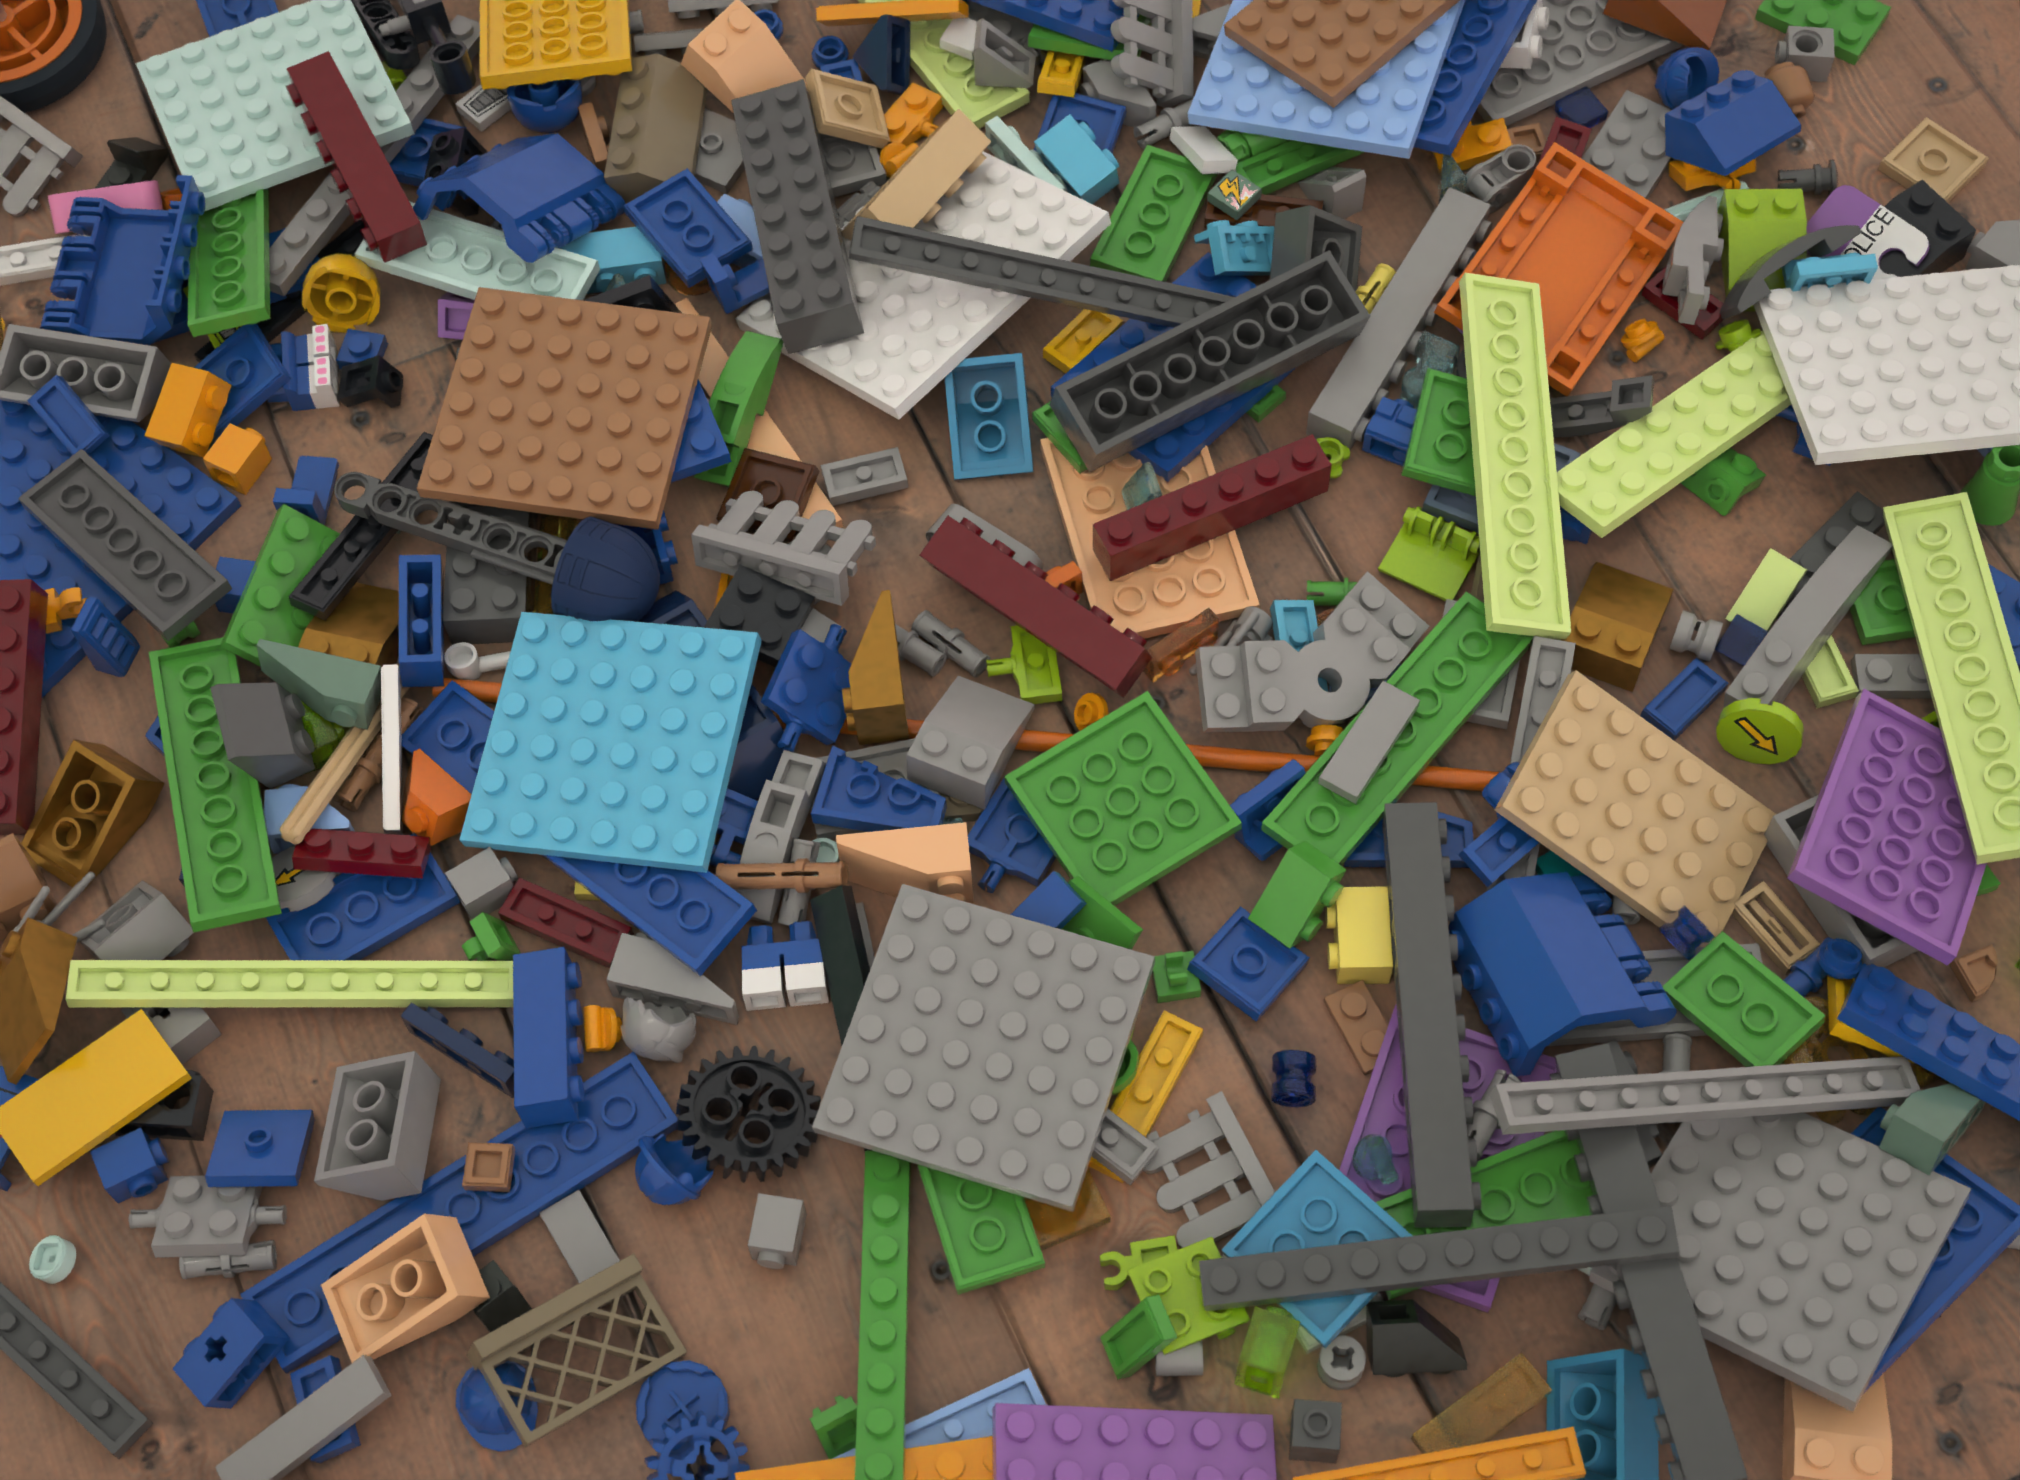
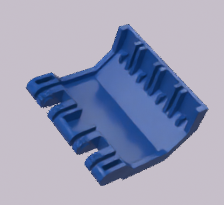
M556 133L517 138L504 145L497 144L489 152L481 156L474 155L467 163L458 167L451 166L440 176L435 178L428 177L418 187L416 192L418 198L413 207L415 214L424 221L428 218L434 205L441 211H444L446 207L450 208L457 194L465 200L471 197L502 225L507 246L525 262L533 263L555 250L554 247H563L593 231L599 226L598 224L607 223L624 214L625 201L606 184L604 173Z
M177 175L176 183L182 193L181 201H171V209L121 208L103 198H75L72 203L67 228L77 235L84 234L86 236L73 237L71 235L64 237L53 275V282L50 287L52 295L74 301H47L40 329L149 346L172 329L175 314L179 313L182 307L181 289L183 280H187L190 274L189 255L191 247L194 248L198 240L196 227L198 218L205 211L204 193L199 191L193 176Z
M1566 871L1505 879L1456 911L1454 921H1451L1448 926L1449 934L1457 935L1458 959L1453 961L1461 976L1462 984L1471 994L1479 1009L1481 1020L1488 1026L1494 1037L1501 1057L1506 1060L1513 1075L1516 1077L1530 1075L1545 1047L1576 1027L1630 1019L1638 1028L1665 1024L1672 1020L1677 1013L1660 982L1636 983L1649 977L1648 975L1652 971L1651 966L1645 960L1644 954L1628 927L1625 926L1622 917L1618 914L1602 915L1612 907V900L1602 886L1586 875L1570 876Z

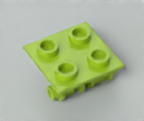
M1417 506V508L1408 507L1402 520L1404 524L1378 567V571L1444 601L1446 599L1454 600L1479 555L1480 542L1479 536H1477L1478 532L1473 531L1470 533L1456 527V523L1453 521L1447 523L1444 521V517L1436 518L1423 512L1420 506Z
M1212 1236L1127 1270L1140 1302L1146 1297L1160 1295L1177 1338L1162 1350L1163 1355L1216 1334L1218 1339L1227 1338L1235 1333L1234 1327L1250 1321L1244 1307L1205 1311L1199 1261L1222 1258Z

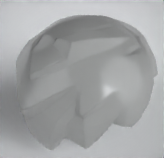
M630 997L624 999L621 1031L626 1046L635 1054L655 1061L682 1062L684 1050L693 1042L696 1035L695 1013L687 1014L682 1007L671 1008L668 1005L657 1007L651 1002L643 1004L642 1000Z

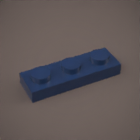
M412 1002L402 1013L401 1018L411 1034L511 1098H514V1060L499 1050L493 1055L482 1048L483 1042L469 1030L462 1028L460 1032H457L447 1025L449 1023L448 1019L436 1009L428 1006L424 1011Z

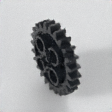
M735 1046L732 1058L729 1059L720 1050L716 1051L715 1065L706 1059H702L700 1072L690 1070L688 1084L681 1085L680 1099L677 1100L676 1114L680 1115L677 1119L676 1128L678 1131H685L682 1139L683 1146L694 1145L693 1160L707 1156V1171H711L719 1164L723 1166L724 1179H727L732 1171L736 1170L739 1171L741 1182H746L749 1172H755L759 1181L764 1182L766 1170L771 1169L777 1177H781L784 1163L794 1169L797 1168L799 1155L808 1157L811 1143H816L818 1133H814L812 1126L821 1101L820 1096L813 1095L814 1081L802 1082L805 1072L803 1067L791 1072L789 1070L790 1057H786L780 1063L774 1061V1050L771 1049L763 1058L759 1057L756 1046H752L749 1056H743L739 1047ZM746 1084L751 1088L741 1089L739 1087H736L735 1085ZM765 1087H771L759 1098V1094ZM759 1099L757 1111L753 1110V1107L756 1105ZM781 1106L786 1108L788 1111L779 1112L774 1110L772 1107ZM720 1115L725 1117L726 1119L718 1121L710 1118L709 1116ZM741 1116L745 1117V1119L739 1127ZM739 1128V1131L737 1135L734 1137V1139L728 1141L727 1139ZM758 1138L762 1140L763 1143L754 1144L749 1142L747 1139Z

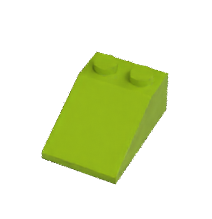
M1724 189L1717 213L1723 215L1722 227L1718 238L1724 240L1721 264L1725 296H1728L1738 279L1757 260L1778 246L1807 234V218L1802 189ZM1807 251L1793 260L1806 259ZM1782 268L1764 279L1770 290L1786 288ZM1754 305L1743 312H1755Z

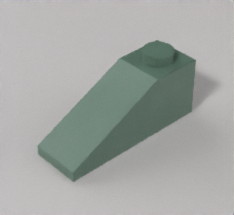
M259 639L257 651L263 673L291 694L295 693L304 704L325 720L335 722L343 727H357L368 730L381 700L380 665Z
M1952 1083L1913 1092L1900 1107L1892 1104L1880 1124V1128L1886 1130L1879 1148L1898 1159L1904 1160L1908 1165L1930 1175L1979 1116L1986 1102Z

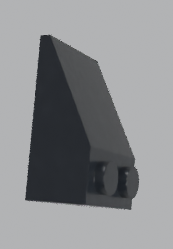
M1923 179L1894 197L1884 206L1921 231L1928 238L1930 244L1928 254L1918 267L1910 263L1906 255L1901 251L1892 250L1887 252L1880 260V269L1884 273L1894 274L1897 277L1942 273L1964 259L1976 229Z

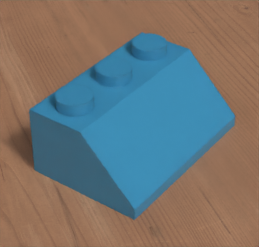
M1623 1348L1547 1361V1431L1574 1427L1586 1471L1584 1478L1574 1480H1659V1446L1654 1423V1416L1658 1415V1404L1656 1398L1647 1399L1643 1389L1640 1370L1647 1369L1643 1356L1633 1354V1352Z

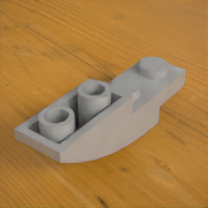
M1708 196L1687 216L1676 237L1666 266L1662 294L1678 297L1679 323L1694 325L1699 310H1705L1708 305L1710 287L1704 286L1713 261H1720L1724 246V240L1718 238L1722 227L1723 215L1717 213V197Z
M787 750L783 751L772 781H765L749 827L739 864L790 863L793 838L799 839L826 767L822 759ZM775 875L746 876V877H773V876H775ZM734 889L756 907L757 911L750 919L767 924L772 923L784 889Z

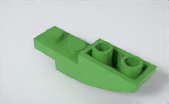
M746 331L737 343L709 401V406L730 453L731 462L695 474L694 478L729 487L744 448L748 446L756 415L763 416L784 343L781 338Z

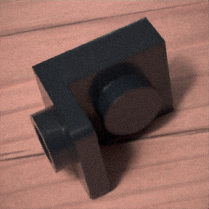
M380 355L343 366L338 400L347 407L380 398L391 408L400 406L403 374Z

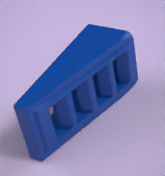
M89 596L86 599L71 627V631L97 671L124 677L137 655L140 645L130 631L98 598Z

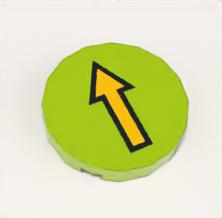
M1747 698L1734 701L1723 708L1716 726L1717 740L1723 749L1734 757L1750 763L1770 765L1785 762L1797 755L1803 743V722L1794 711L1785 705L1774 701L1772 706L1760 704L1761 699Z

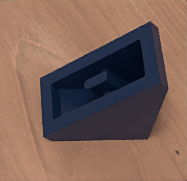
M888 14L881 15L852 56L882 91L902 95L909 87L910 21Z

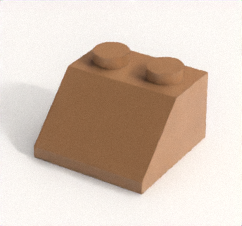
M14 833L0 839V941L20 923L41 888L48 886L40 867ZM51 891L34 917V920L42 921L57 905Z

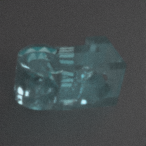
M1424 330L1417 342L1414 359L1417 365L1405 372L1400 399L1408 401L1413 405L1414 409H1417L1427 368L1452 374L1457 364L1460 345Z

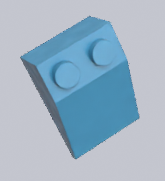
M1022 353L965 358L945 377L954 480L1034 472L1025 366Z

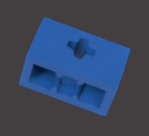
M231 1298L215 1311L213 1321L202 1334L188 1343L183 1351L182 1358L172 1369L204 1407L231 1409L290 1338L258 1301Z

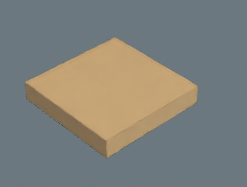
M810 69L805 79L817 132L883 149L890 141L877 86Z
M1926 117L1881 160L1878 170L1907 189L1923 179L1949 203L1986 166L1989 158Z

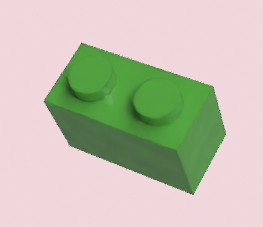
M1302 841L1287 850L1248 919L1289 949L1303 940L1310 942L1323 924V921L1319 918L1325 906L1331 907L1340 896L1344 888L1340 881L1347 869L1307 841Z

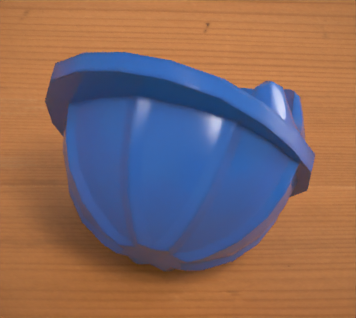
M1687 47L1671 54L1658 67L1654 84L1662 103L1673 110L1680 106L1682 102L1703 93L1710 86L1717 85L1719 80L1717 59L1710 50L1700 47Z
M664 1133L656 1139L642 1136L638 1140L641 1151L636 1160L635 1175L639 1188L646 1197L657 1204L677 1205L691 1199L697 1200L701 1196V1190L714 1174V1169L711 1171L706 1170L707 1156L693 1160L694 1145L683 1146L682 1140L666 1141Z
M506 1361L494 1368L503 1384L517 1388L522 1387L526 1373L523 1365ZM472 1367L467 1370L456 1390V1408L462 1423L470 1435L484 1448L499 1452L513 1450L521 1445V1440L480 1369L475 1371ZM531 1376L527 1390L537 1393ZM510 1395L514 1404L517 1406L519 1397ZM525 1399L521 1416L529 1430L532 1431L536 1425L538 1402Z

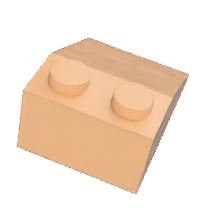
M740 0L732 2L688 44L681 62L685 69L732 112L731 100L804 79L767 25Z
M966 822L836 835L839 859L846 862L848 866V881L894 897L898 896L901 885L905 884L974 904Z
M433 1214L421 1215L321 1284L352 1363L362 1355L369 1356L374 1360L451 1324L490 1298L457 1218Z
M1884 1374L1862 1395L1854 1412L1787 1379L1784 1380L1782 1480H1892V1435Z

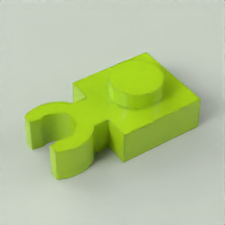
M1175 1235L1130 1242L1131 1256L1124 1257L1115 1251L1101 1254L1100 1266L1115 1265L1120 1270L1117 1276L1104 1278V1288L1106 1290L1122 1288L1128 1280H1131L1127 1272L1128 1269L1178 1250Z

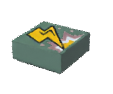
M1231 169L1208 192L1207 201L1235 220H1238L1261 198L1262 188Z

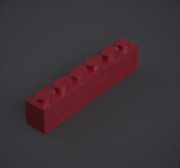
M327 51L286 68L291 84L285 86L295 108L302 105L305 112L300 114L301 119L310 136L317 134L320 141L316 142L315 145L324 164L332 162L335 170L330 171L339 193L347 191L350 199L345 200L353 220L355 222L362 220L366 228L361 229V233L369 250L377 249L385 263L427 245L417 215L330 52Z
M1309 435L1094 523L1093 551L1109 580H1115L1327 492L1332 465L1314 435Z
M947 515L919 556L931 567L1124 698L1153 658L1144 648L1147 641L1129 628H1126L1122 633L1110 624L1114 619L1097 606L1093 605L1089 611L1077 603L1081 597L1066 585L1060 583L1055 588L1046 582L1045 579L1048 574L1032 562L1028 561L1023 566L1012 559L1016 553L1001 541L995 539L991 545L980 537L984 531L970 520L963 517L959 523Z
M32 579L0 580V835L12 833L14 835H25L35 816L48 593Z

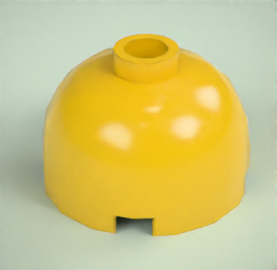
M337 253L325 256L311 266L304 279L302 306L304 310L307 309L312 315V321L317 325L328 324L332 332L347 333L348 329L356 330L355 325H363L366 322L369 325L374 321L380 311V283L374 270L353 255Z

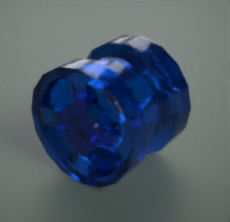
M1686 905L1678 911V917L1672 923H1664L1659 928L1667 940L1689 961L1696 955V948L1702 943H1709L1716 937Z

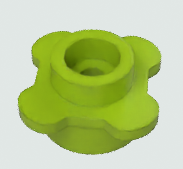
M1747 319L1737 320L1725 325L1718 331L1721 340L1716 342L1715 347L1716 349L1727 348L1731 353L1751 338L1755 339L1762 333L1760 329L1752 330Z
M1332 437L1317 438L1316 440L1326 457L1331 458L1329 460L1332 465L1330 478L1340 477L1343 472L1341 466L1344 460L1350 457L1349 448Z

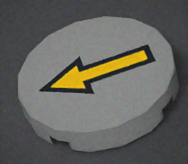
M296 845L279 852L272 858L281 909L288 908L290 912L303 910L319 902L334 887L333 879L336 874L340 875L337 872L295 870L293 868L292 855Z

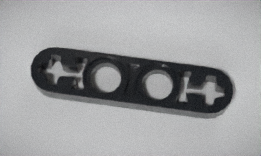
M351 0L370 40L390 68L407 70L419 64L418 43L410 30L395 35L390 34L385 37L380 33V25L400 17L389 0Z

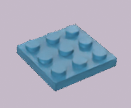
M1315 1150L1222 1248V1252L1226 1257H1236L1412 1235L1321 1153ZM1378 1292L1277 1304L1326 1349Z

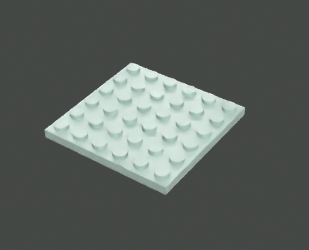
M312 0L301 5H294L287 10L258 18L245 25L231 30H224L217 35L188 43L183 47L161 55H154L147 60L136 63L181 174L193 176L199 191L204 193L205 211L251 195L258 190L270 188L332 165V162L324 164L315 145L316 142L320 141L317 134L311 136L308 134L300 116L305 111L302 105L294 107L285 87L291 84L286 68L327 51L330 52L380 147L414 135L411 122L351 0Z

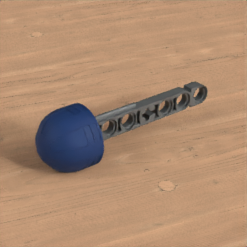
M350 472L342 475L334 486V492L339 505L348 513L369 519L370 515H372L380 524L470 554L472 558L551 584V604L555 615L572 616L576 619L588 621L611 619L638 622L648 613L656 600L660 586V573L654 553L639 535L624 527L594 517H587L577 525L569 539L566 540L495 515L490 517L443 500L420 497L416 491L393 483L382 484L381 479L359 472ZM352 486H362L365 488L364 494L358 499L350 500L344 497L347 489ZM389 498H398L402 501L398 509L392 512L380 510L381 504ZM432 510L438 513L437 518L430 524L424 525L416 522L418 515L423 511ZM466 525H470L471 531L463 530L460 535L457 534L455 528L464 529ZM498 535L510 537V544L503 549H493L489 546L490 541ZM540 547L548 550L545 559L539 562H531L526 559L528 552L534 548Z

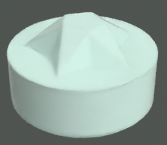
M56 1235L42 1239L36 1245L30 1257L29 1268L31 1274L35 1278L49 1284L62 1281L74 1267L76 1261L75 1246L70 1241Z

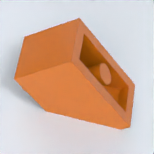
M421 749L413 751L407 773L402 822L417 836L430 837V845L432 846L462 832L472 794Z

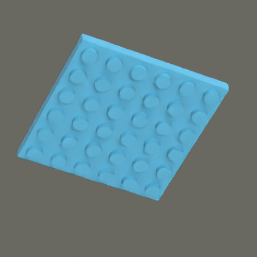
M521 612L459 840L465 847L487 849L491 847L492 850L707 873L762 642L758 632L611 619L588 621L565 615Z

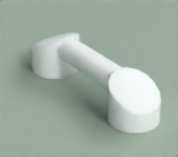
M460 642L446 650L444 660L447 669L453 676L458 679L475 680L483 672L505 669L511 651L479 657L476 648L472 644Z

